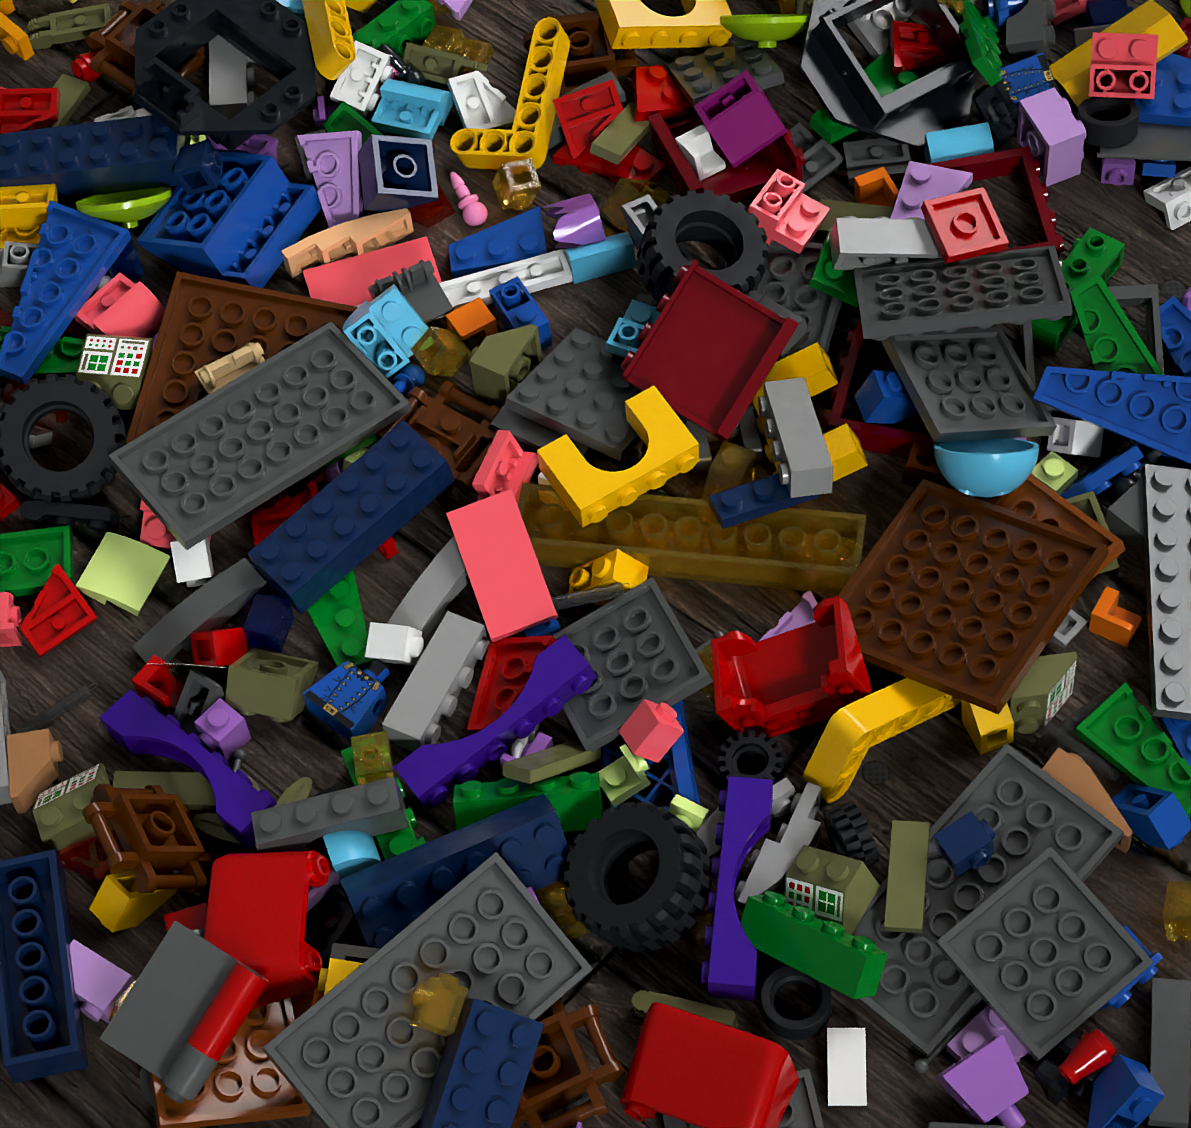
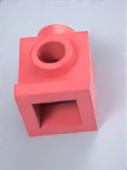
M0 592V647L22 646V638L16 628L20 627L22 622L20 607L14 605V596L11 593Z

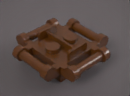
M129 0L124 1L119 6V11L97 32L93 31L86 38L88 46L98 52L91 61L90 69L98 74H106L131 90L134 96L136 29L165 9L166 4L161 0H153L149 4L143 1L138 6ZM204 46L191 55L192 58L177 71L186 80L200 66H206L209 63V50ZM112 59L118 61L119 68L109 62Z
M597 7L596 11L556 17L553 14L544 15V18L552 17L557 19L570 40V48L559 97L580 86L565 87V83L592 80L612 71L618 81L619 75L632 78L635 68L641 67L640 61L636 59L635 49H622L624 59L615 60L614 49L610 46ZM529 32L523 37L524 48L528 53L533 32Z
M449 380L441 385L434 399L429 397L419 387L414 386L407 394L411 411L376 433V442L402 420L406 422L414 411L419 408L407 424L447 460L455 481L446 489L452 491L456 487L465 493H470L474 489L472 483L497 433V431L493 432L491 430L490 424L501 408L495 405L490 407L460 391L458 386ZM453 401L484 419L479 424L447 406Z
M98 784L93 792L95 802L87 805L82 810L85 821L88 824H92L107 856L106 865L111 874L133 870L136 875L135 887L139 893H153L155 890L185 889L189 893H201L204 891L206 886L204 873L210 871L214 858L210 852H206L191 821L192 813L188 805L182 804L177 794H165L159 785H147L144 788H114L111 784ZM106 820L110 821L124 852H121ZM173 870H182L184 875L170 874Z
M560 997L535 1019V1021L544 1023V1027L519 1101L520 1106L517 1108L511 1128H518L527 1120L531 1128H569L577 1124V1122H581L596 1114L600 1117L610 1112L599 1085L618 1080L625 1074V1070L621 1061L616 1060L600 1025L599 1019L601 1015L596 1005H587L567 1014ZM581 1026H585L602 1065L594 1070H591L574 1031ZM583 1093H588L589 1101L543 1123L540 1114L546 1111L553 1113L582 1099Z

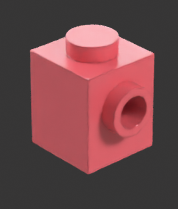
M646 699L640 703L618 730L634 755L659 763L684 732L676 719L677 713L672 707L663 702L657 704Z

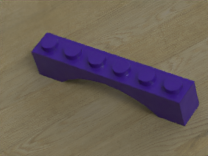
M564 634L536 656L532 673L523 691L512 706L496 721L479 732L460 740L442 744L421 745L394 766V768L428 810L432 806L443 803L449 797L450 792L454 790V785H460L474 779L483 766L490 761L499 759L517 739L529 736L534 731L536 725L546 717L554 716L569 699L588 690L597 676L587 660Z
M130 689L99 717L109 736L132 755L149 754L168 757L184 763L199 772L212 786L215 795L216 813L225 831L248 850L256 844L251 812L275 807L277 802L266 790H256L245 773L239 769L236 772L231 770L228 762L217 751L212 753L207 751L205 744L195 733L190 732L187 735L182 731L180 723L169 713L165 716L159 712L158 706L147 695L141 698Z
M729 776L727 790H720L719 811L725 812L724 823H717L715 845H722L721 857H713L712 879H718L717 891L710 890L708 913L715 914L714 925H706L705 948H711L710 960H703L701 983H708V997L754 1001L757 950L746 936L738 919L734 902V891L738 873L746 856L756 842L770 830L773 802V780Z

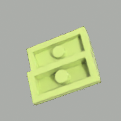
M107 532L75 587L81 593L104 605L108 600L138 616L171 556L137 540Z

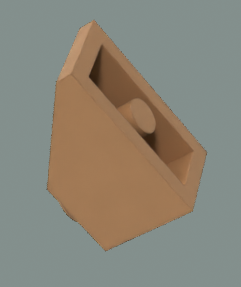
M49 728L6 735L9 793L18 814L26 813L36 801L38 794L45 791L59 776L58 762L63 761L62 746L59 740H54Z

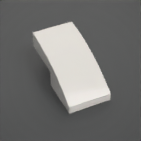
M827 1028L828 1106H867L865 1028Z

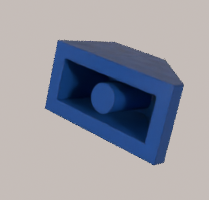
M1130 782L1111 799L1133 833L1147 845L1170 850L1183 841L1184 836L1191 830V821L1174 792Z

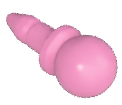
M451 172V185L456 190L455 192L460 199L458 207L463 210L462 217L464 221L470 226L482 225L488 216L485 205L478 202L479 197L477 194L471 195L467 186L464 185L465 182L459 175Z

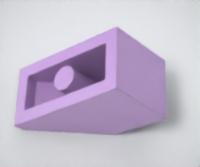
M73 939L69 948L75 994L82 1005L80 1010L95 1022H98L101 1018L110 1023L135 981L132 975Z

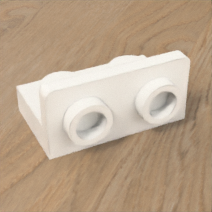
M355 40L356 59L338 77L330 94V100L339 104L343 101L346 102L365 119L369 111L374 113L381 97L376 94L381 83L383 84L387 79H390L393 67L390 66V55Z
M1191 166L1176 173L1175 178H1167L1143 191L1145 201L1164 212L1169 229L1174 230L1191 221Z

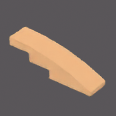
M407 208L372 214L310 235L281 250L286 271L294 278L303 273L302 270L309 269L318 263L324 265L349 258L353 255L357 256L389 247L414 232L411 214Z

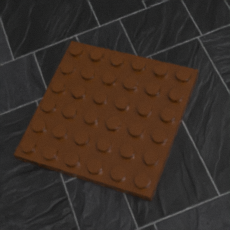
M177 271L125 444H128L208 395L194 372L202 368L203 365H208L246 346L249 342H259L264 352L262 356L266 361L331 321L346 336L343 332V325L358 307ZM327 467L296 483L306 485L310 481H316L318 487L324 488Z
M923 479L838 596L849 607L865 661L999 715L1108 556V549L1105 544Z

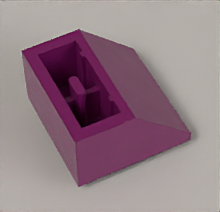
M745 70L694 106L705 127L734 168L788 132L764 91L748 70Z

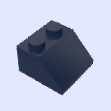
M371 134L358 151L365 210L388 212L408 209L436 201L439 198L431 139Z

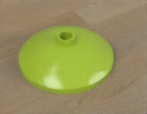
M810 14L720 16V24L739 38L758 41V48L777 47V41L796 37L806 30Z
M167 186L93 195L77 201L76 209L89 216L112 224H119L120 227L129 229L137 227L138 220L155 214L172 196L171 187Z

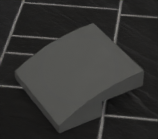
M799 122L789 131L795 148L800 147L805 158V165L801 166L803 180L800 181L806 184L802 192L806 194L845 162V158L823 138L818 141Z

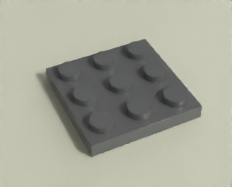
M739 39L734 44L726 47L709 48L705 53L693 57L682 56L677 58L675 62L666 64L669 76L694 110L696 104L745 70H748L762 90L785 83L783 71L763 48H758L757 41Z

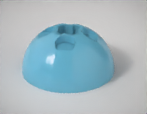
M1012 438L951 441L934 444L935 460L944 478L960 492L978 497L1001 496L1017 489L1032 473L1039 454V445L1037 443Z

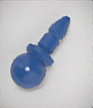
M416 364L405 365L399 374L394 377L393 386L401 394L407 395L414 386L420 388L423 385L425 373Z

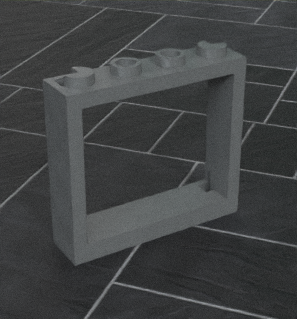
M1158 284L1109 286V290L1120 307L1144 306L1147 349L1164 374ZM1075 288L1068 289V293H1070ZM1028 320V322L1020 324L1022 365L1036 388L1032 321ZM1045 405L1052 417L1068 416L1069 419L1081 420Z

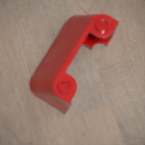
M840 596L823 599L813 608L815 622L755 642L751 637L740 631H731L724 636L711 640L716 713L737 733L742 731L744 737H749L748 730H755V737L759 738L760 732L767 734L768 739L829 719L842 707L872 694L870 679L847 603Z
M315 850L227 854L216 858L213 862L204 939L269 981L252 1010L318 988L322 958L316 949H313L304 941L309 885L318 888L327 883L330 874V862Z
M653 1002L644 1017L620 1103L626 1115L641 1122L645 1121L646 1118H655L657 1112L700 1128H777L800 1079L790 1054L779 1044L663 1003Z

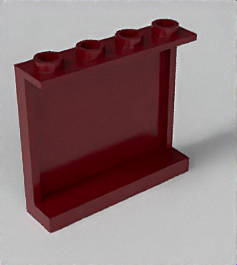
M660 112L648 116L651 141L664 164H666L681 194L684 191L696 190V193H701L702 190L713 191L714 195L721 196L723 193L730 196L731 201L737 202L758 195L777 169L799 181L803 180L801 166L805 165V158L801 148H795L788 128H786L788 132L736 168L731 165L710 134L713 150L725 161L726 168L699 182L682 150L676 143L675 138L702 124L704 125L700 116L698 115L668 126Z
M694 259L689 267L683 264L673 282L677 283L678 286L672 296L665 293L659 302L656 311L660 315L654 325L647 322L638 337L642 344L637 352L634 353L630 350L620 366L624 370L621 379L641 392L654 385L675 413L726 443L799 323L790 317L784 319L698 266V261Z

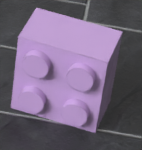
M1054 87L1020 100L1016 142L1020 148L1029 146L1032 159H1038L1040 166L1039 178L1048 187L1079 175L1082 159H1084V139H1086L1087 134L1083 123L1080 120L1077 121L1071 113V107L1067 99L1061 98Z

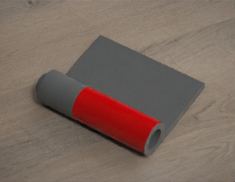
M174 921L99 1039L162 1079L161 1082L166 1086L163 1092L173 1100L181 1104L184 1103L185 1099L194 1101L269 981L181 923Z

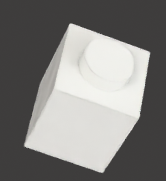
M208 537L188 550L177 539L170 542L177 583L186 582L187 587L206 584L207 578L214 575Z
M370 622L365 657L384 663L416 666L418 657L422 655L424 648L422 631L410 626Z

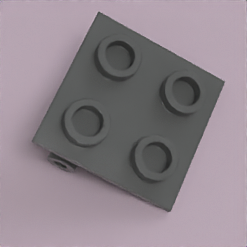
M420 260L418 264L409 267L408 271L405 267L401 268L402 273L399 275L394 271L392 276L390 275L381 280L376 279L374 280L375 284L370 285L368 288L370 295L375 299L394 284L425 323L454 311L433 274L435 270L430 260L426 262Z

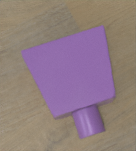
M1003 1034L993 1036L935 1076L942 1087L976 1123H986L996 1117L1001 1126H1006L1007 1128H1020L1026 1123V1120L1014 1103L1026 1096L1029 1090Z

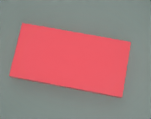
M427 236L302 270L310 298L350 306H357L366 300L368 302L373 300L368 288L370 285L375 284L374 280H381L390 275L392 276L394 271L399 275L402 273L401 268L405 267L408 271L409 267L418 264L420 260L424 262L430 260L435 270L433 273L438 283L442 282Z
M512 489L446 513L492 642L559 618Z

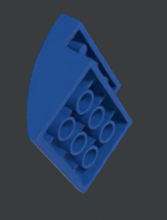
M218 151L223 160V168L221 169L217 188L189 196L183 186L178 185L169 201L160 208L136 241L147 251L188 274L264 288L283 262L281 250L295 244L322 208L317 191L313 185L290 183L274 158L270 155Z

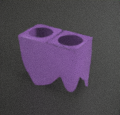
M590 193L544 206V208L554 207L544 213L546 216L559 219L553 232L554 240L559 242L555 249L577 247L606 240L599 209Z

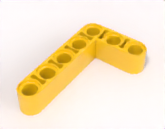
M302 0L315 65L320 74L325 78L337 80L356 59V50L346 6L358 12L367 13L378 0Z
M552 17L543 18L535 25L512 130L464 128L452 135L450 147L465 167L472 169L531 171L538 169L544 163L556 113L552 100L559 98L570 48V40L557 19Z
M904 678L839 709L830 718L802 777L806 782L820 786L821 797L827 803H833L842 797L850 787L870 747L954 708L962 700L909 678Z

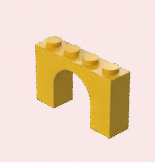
M594 0L612 49L726 47L732 36V33L720 24V16L732 15L726 0H681L686 15L678 17L658 14L646 7L641 0Z
M818 342L775 362L764 382L804 377L810 397L839 384L830 358ZM763 382L750 404L753 410L756 409L758 417L755 418L757 428L760 434L766 437L768 443L764 445L765 453L772 464L775 463L777 471L773 473L774 475L779 473L778 466L780 462H774L773 439H767L765 432L766 417L760 416L758 397L763 396L764 393ZM847 423L823 434L833 465L832 482L868 466L859 438Z
M654 385L625 401L626 420L647 447L645 456L633 467L617 472L597 469L585 460L567 434L537 450L539 469L582 528L590 523L600 522L608 513L620 506L630 505L638 496L650 489L660 488L668 479L679 473L690 471L700 462L699 443Z

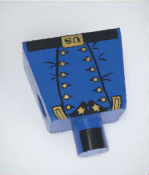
M1043 53L1001 68V82L1018 110L1020 100L1054 87L1061 96Z
M376 659L364 671L350 661L343 662L303 693L307 710L350 743L357 745L363 741L387 705L386 693L380 683L390 672L382 662Z

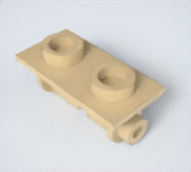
M249 342L246 346L208 365L205 364L194 372L209 395L264 362L265 359L262 356L264 352L259 342Z

